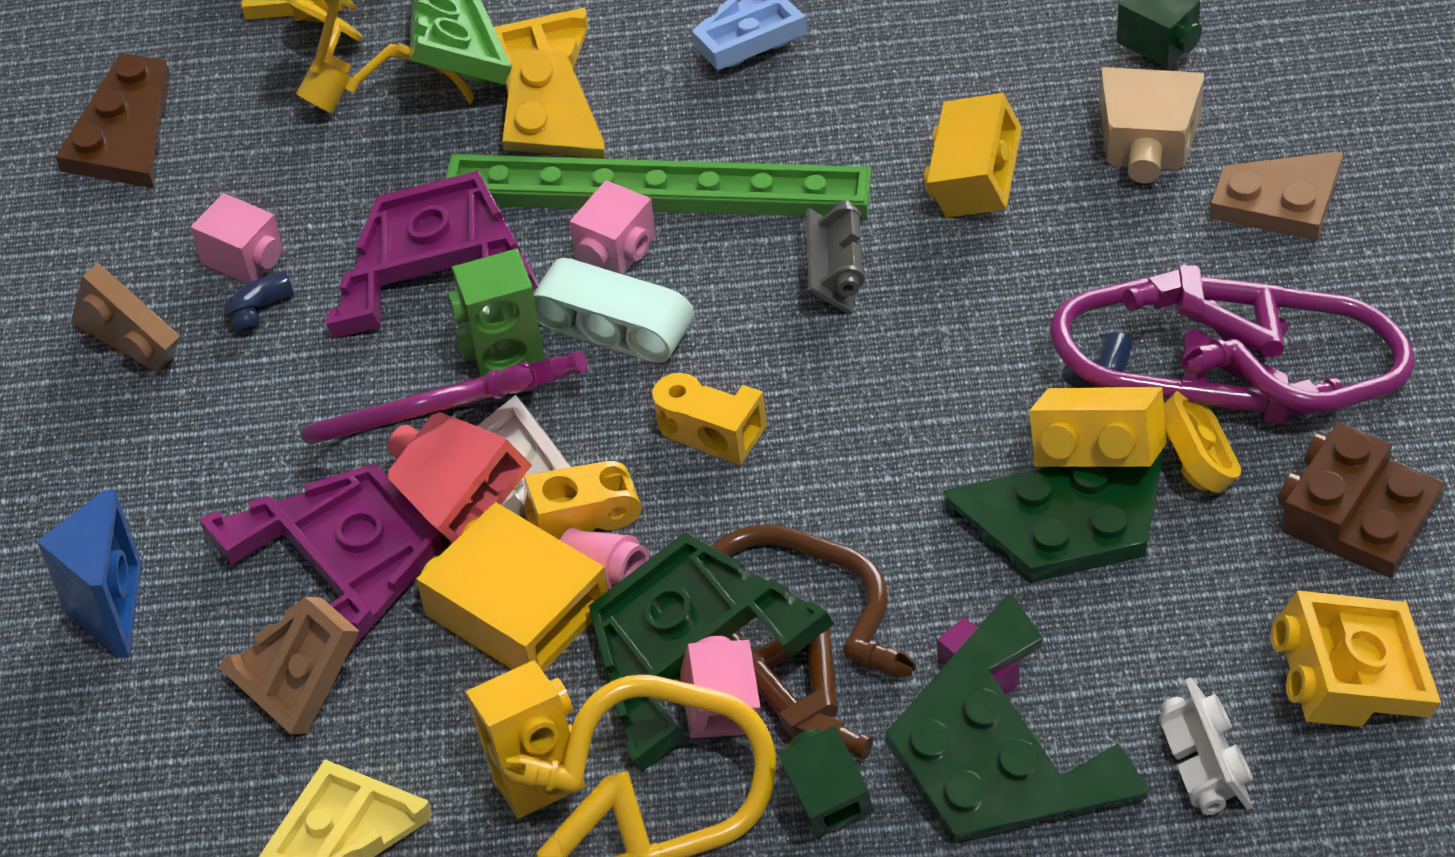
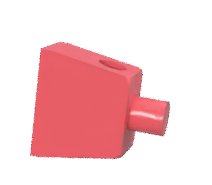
M441 412L431 415L420 431H417L410 425L398 427L388 441L389 453L397 458L388 471V479L431 525L451 543L460 537L464 527L471 520L479 518L494 502L502 505L532 466L503 436Z

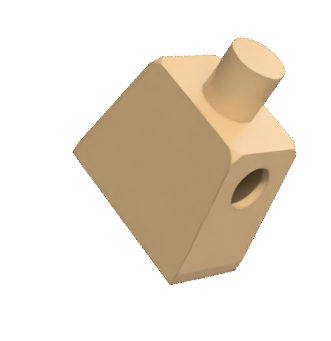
M1102 67L1100 114L1107 162L1112 166L1128 167L1130 178L1139 183H1150L1157 180L1161 169L1179 170L1183 168L1201 118L1204 73Z

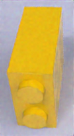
M494 502L479 518L471 520L464 527L460 537L440 556L432 558L423 568L421 575L416 578L424 613L427 617L512 670L535 660L544 672L593 622L588 605L608 591L604 566L497 502Z

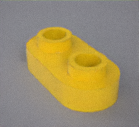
M1176 391L1164 403L1167 439L1172 442L1183 464L1181 470L1187 481L1198 490H1210L1221 493L1240 476V464L1212 410L1207 405L1188 402L1186 397L1181 395L1179 391Z

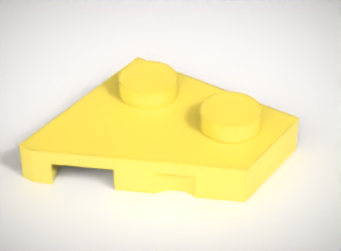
M324 760L259 857H374L427 823L432 816L428 800Z

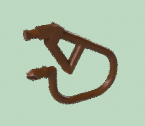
M770 524L748 526L735 530L711 545V547L728 556L753 546H781L850 570L864 584L867 602L863 613L844 643L843 652L845 656L862 663L864 669L870 671L876 669L880 673L897 679L913 676L912 671H915L916 663L906 652L891 647H883L880 645V642L872 640L885 616L888 591L880 570L862 553L793 528ZM829 629L798 652L800 653L807 649L811 694L800 701L793 696L771 670L790 659L778 642L774 639L757 650L751 647L758 693L780 717L781 731L790 741L807 730L821 729L824 731L836 725L849 753H853L854 757L862 760L868 757L872 748L873 737L863 733L859 735L844 727V721L835 718L838 706ZM737 632L729 637L731 641L743 640Z

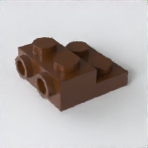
M1337 421L1329 435L1317 432L1314 435L1305 455L1304 463L1308 465L1303 475L1292 471L1281 488L1278 504L1284 506L1282 532L1389 578H1393L1443 497L1445 481L1391 460L1392 443Z

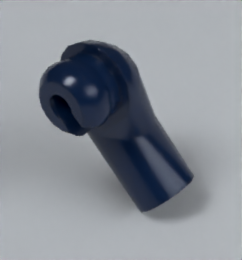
M284 270L246 283L225 303L224 317L230 318V325L234 331L241 333L257 327L260 319L256 312L257 308L294 296L286 271Z
M1121 332L1110 333L1106 336L1100 357L1095 363L1111 370L1125 372L1133 347L1130 337ZM1067 365L1064 366L1062 377L1067 384L1071 385V388H1101L1080 378Z

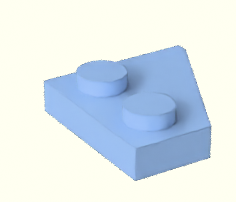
M727 0L718 8V12L715 15L706 18L693 29L692 34L695 48L718 71L725 67L737 66L745 59L769 49L783 47L789 41L808 34L806 17L788 0H741L739 3L738 0Z

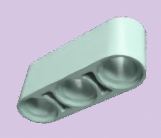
M569 258L557 259L539 283L538 288L533 292L538 322L543 327L656 363L665 362L670 358L695 317L691 303L676 291Z

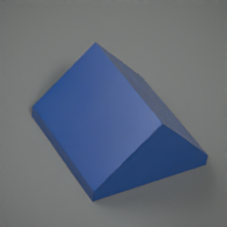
M104 490L40 538L37 543L65 614L115 657L129 658L142 562L116 490Z

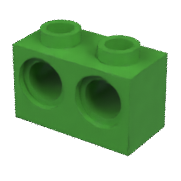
M518 248L452 266L456 290L447 292L456 325L464 324V328L455 330L463 361L474 360L481 377L487 375L491 370L498 369L502 371L508 368V366L527 361L530 364L545 360L533 287Z

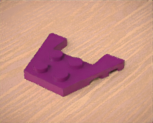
M474 171L376 197L356 245L359 253L358 260L353 271L345 272L339 286L343 294L337 309L330 308L326 318V325L334 339L381 327V286L402 280H415L422 275L450 269L452 266L518 248L533 289L538 288V282L531 267L522 254L480 173Z
M376 463L304 485L306 492L276 502L270 496L250 501V510L222 518L221 512L218 511L199 519L205 536L230 565L278 536L285 535L340 597L330 603V605L360 631L351 650L418 576L425 565L443 548L440 532L400 492Z

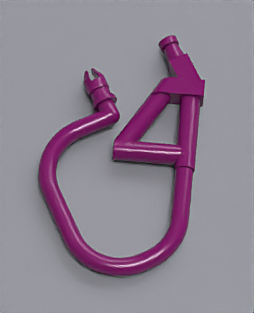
M1180 265L1178 270L1150 277L1146 285L1139 288H1128L1123 292V303L1129 311L1141 309L1142 306L1153 305L1155 309L1175 304L1178 314L1197 323H1203L1233 338L1227 341L1215 339L1210 341L1208 345L1203 344L1188 349L1180 361L1181 367H1185L1184 370L1197 374L1211 370L1214 367L1222 368L1228 366L1231 361L1261 393L1282 405L1308 412H1331L1350 407L1400 389L1413 372L1414 352L1404 332L1383 312L1368 303L1352 297L1283 288L1277 285L1205 277L1200 275L1199 267ZM1208 300L1253 305L1257 324ZM1278 308L1331 313L1355 319L1375 331L1391 349L1394 363L1392 368L1381 376L1332 391H1307L1290 386L1274 377L1244 344L1262 352L1267 357H1277L1284 351Z
M1150 277L1134 279L1077 294L1061 304L1052 318L1050 335L1056 352L1069 369L1080 378L1101 388L1162 387L1163 398L1169 399L1178 391L1191 403L1263 413V422L1282 425L1285 419L1311 413L1282 405L1270 399L1256 388L1208 382L1207 371L1196 374L1184 370V379L1178 380L1115 371L1105 368L1086 357L1071 337L1070 327L1072 322L1085 312L1123 303L1122 296L1124 290L1146 285ZM1208 300V301H1210V302H1212V303H1214V304L1220 306V305L1217 303V301ZM1279 317L1282 336H1284L1289 329V324L1285 322V319ZM1189 330L1183 336L1184 354L1190 348L1203 344L1208 345L1210 341L1215 339L1205 335L1201 330ZM1215 330L1223 341L1233 339ZM1244 344L1245 347L1252 349V347ZM1231 361L1228 366L1221 368L1250 383ZM1262 364L1274 377L1299 389L1325 392L1343 387L1340 380L1335 377L1326 379L1323 383H1312L1308 379L1289 384L1287 374L1267 364Z
M582 351L571 352L569 356H556L530 364L527 361L508 366V368L502 371L498 369L491 370L485 376L308 424L301 429L300 437L306 444H316L431 412L436 413L492 397L496 399L503 398L507 393L517 394L536 389V385L566 378V376L572 373L581 374L586 372L587 359Z

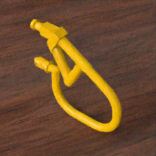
M631 675L604 685L590 696L581 707L571 728L563 767L559 766V762L551 759L550 762H546L536 757L518 754L506 758L504 763L522 764L520 774L502 768V773L513 783L531 787L533 785L543 787L545 792H551L553 788L568 792L576 791L582 783L591 739L596 725L610 708L627 699L648 697L721 714L734 721L744 731L750 741L754 754V773L750 791L743 805L730 818L716 825L658 844H650L627 770L604 777L535 853V857H567L613 807L626 853L614 857H691L724 846L740 838L757 823L764 813L772 794L776 775L775 748L765 723L748 704L731 694L659 676Z

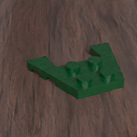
M685 532L588 605L603 662L610 674L611 681L631 675H653L674 680L680 675V669L689 643H697L701 639L712 636L729 638L754 618H758L790 658L834 625L830 615L820 604L812 600L809 603L791 594L788 587L771 578L767 581L746 570L741 562ZM637 697L624 700L615 705L618 717L623 722L628 740L626 742L628 754L641 772L686 739L684 733L657 699Z
M1012 594L1005 597L891 725L885 735V742L954 844L1033 827L1034 822L1070 815L1071 818L1093 814L1096 808L1125 803V806L1138 804L1148 799L1151 790L1118 743L1065 775H1061L992 676L1040 649L1042 646L1043 637Z

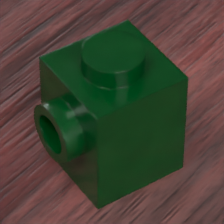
M1122 0L1118 4L1117 43L1169 68L1184 52H1191L1201 37L1202 26L1199 24L1201 0Z
M836 725L824 731L821 729L807 730L794 737L788 743L787 749L778 752L785 776L816 839L874 812L869 791Z

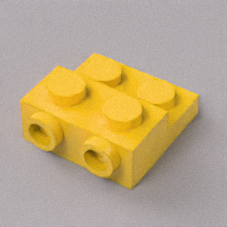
M1296 591L1284 610L1273 622L1271 628L1272 646L1277 652H1285L1290 667L1286 680L1287 696L1291 702L1301 703L1306 722L1362 727L1373 712L1430 717L1441 703L1407 602Z

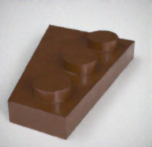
M124 53L119 54L55 156L61 172L154 188L156 177L154 162L155 156L159 155L161 143L159 138L160 121L165 116L170 82V72L165 60Z

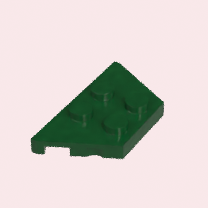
M1164 448L1151 467H1045L944 490V506L952 517L955 518L961 514L979 530V539L995 553L1006 556L1011 563V567L1030 583L1146 557L1151 521L1154 516L1159 477L1163 467Z

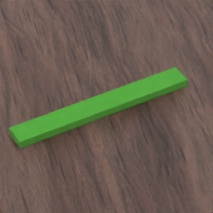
M451 154L446 175L447 179L478 171L496 205L503 207L581 209L607 180L651 198L652 209L657 212L806 216V210L811 208L824 216L834 208L836 203L850 201L861 212V218L868 217L872 181L871 167L465 154Z

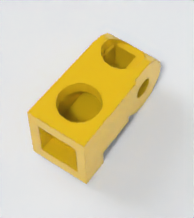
M674 373L662 377L652 390L658 429L663 436L740 466L767 427L763 392L745 385L741 386L736 395H732L708 386H701L697 378L690 374Z
M604 461L524 475V515L526 520L559 540L569 528L589 532L595 531L596 528L607 531L624 528L638 518L642 509L628 469L619 462Z

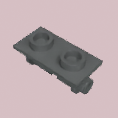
M850 201L836 203L834 208L824 216L808 208L806 210L809 291L815 294L821 301L830 303L851 315L853 313V295L859 291L865 280L864 272L862 271L861 246L855 243L860 239L861 212Z

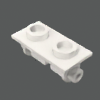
M1190 677L1185 681L1191 697L1187 699L1174 697L1166 700L1161 706L1162 713L1159 717V722L1164 730L1172 753L1177 760L1196 751L1199 754L1177 765L1188 791L1191 804L1196 808H1200L1203 814L1212 815L1225 808V800L1237 796L1248 810L1253 805L1244 784L1253 780V777L1238 746L1233 745L1229 747L1223 732L1232 728L1228 715L1217 695L1213 694L1205 697Z

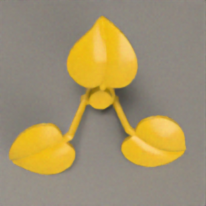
M285 0L293 9L295 22L311 21L324 23L315 59L296 94L333 114L345 89L355 94L359 84L387 59L396 57L410 61L409 46L400 43L397 45L389 44L357 74L350 77L348 73L352 65L337 58L333 53L341 32L358 42L363 40L364 36L337 17L340 3L353 11L357 6L351 0H324L329 7L328 12L306 0ZM429 66L447 75L459 87L469 104H472L474 95L457 72Z

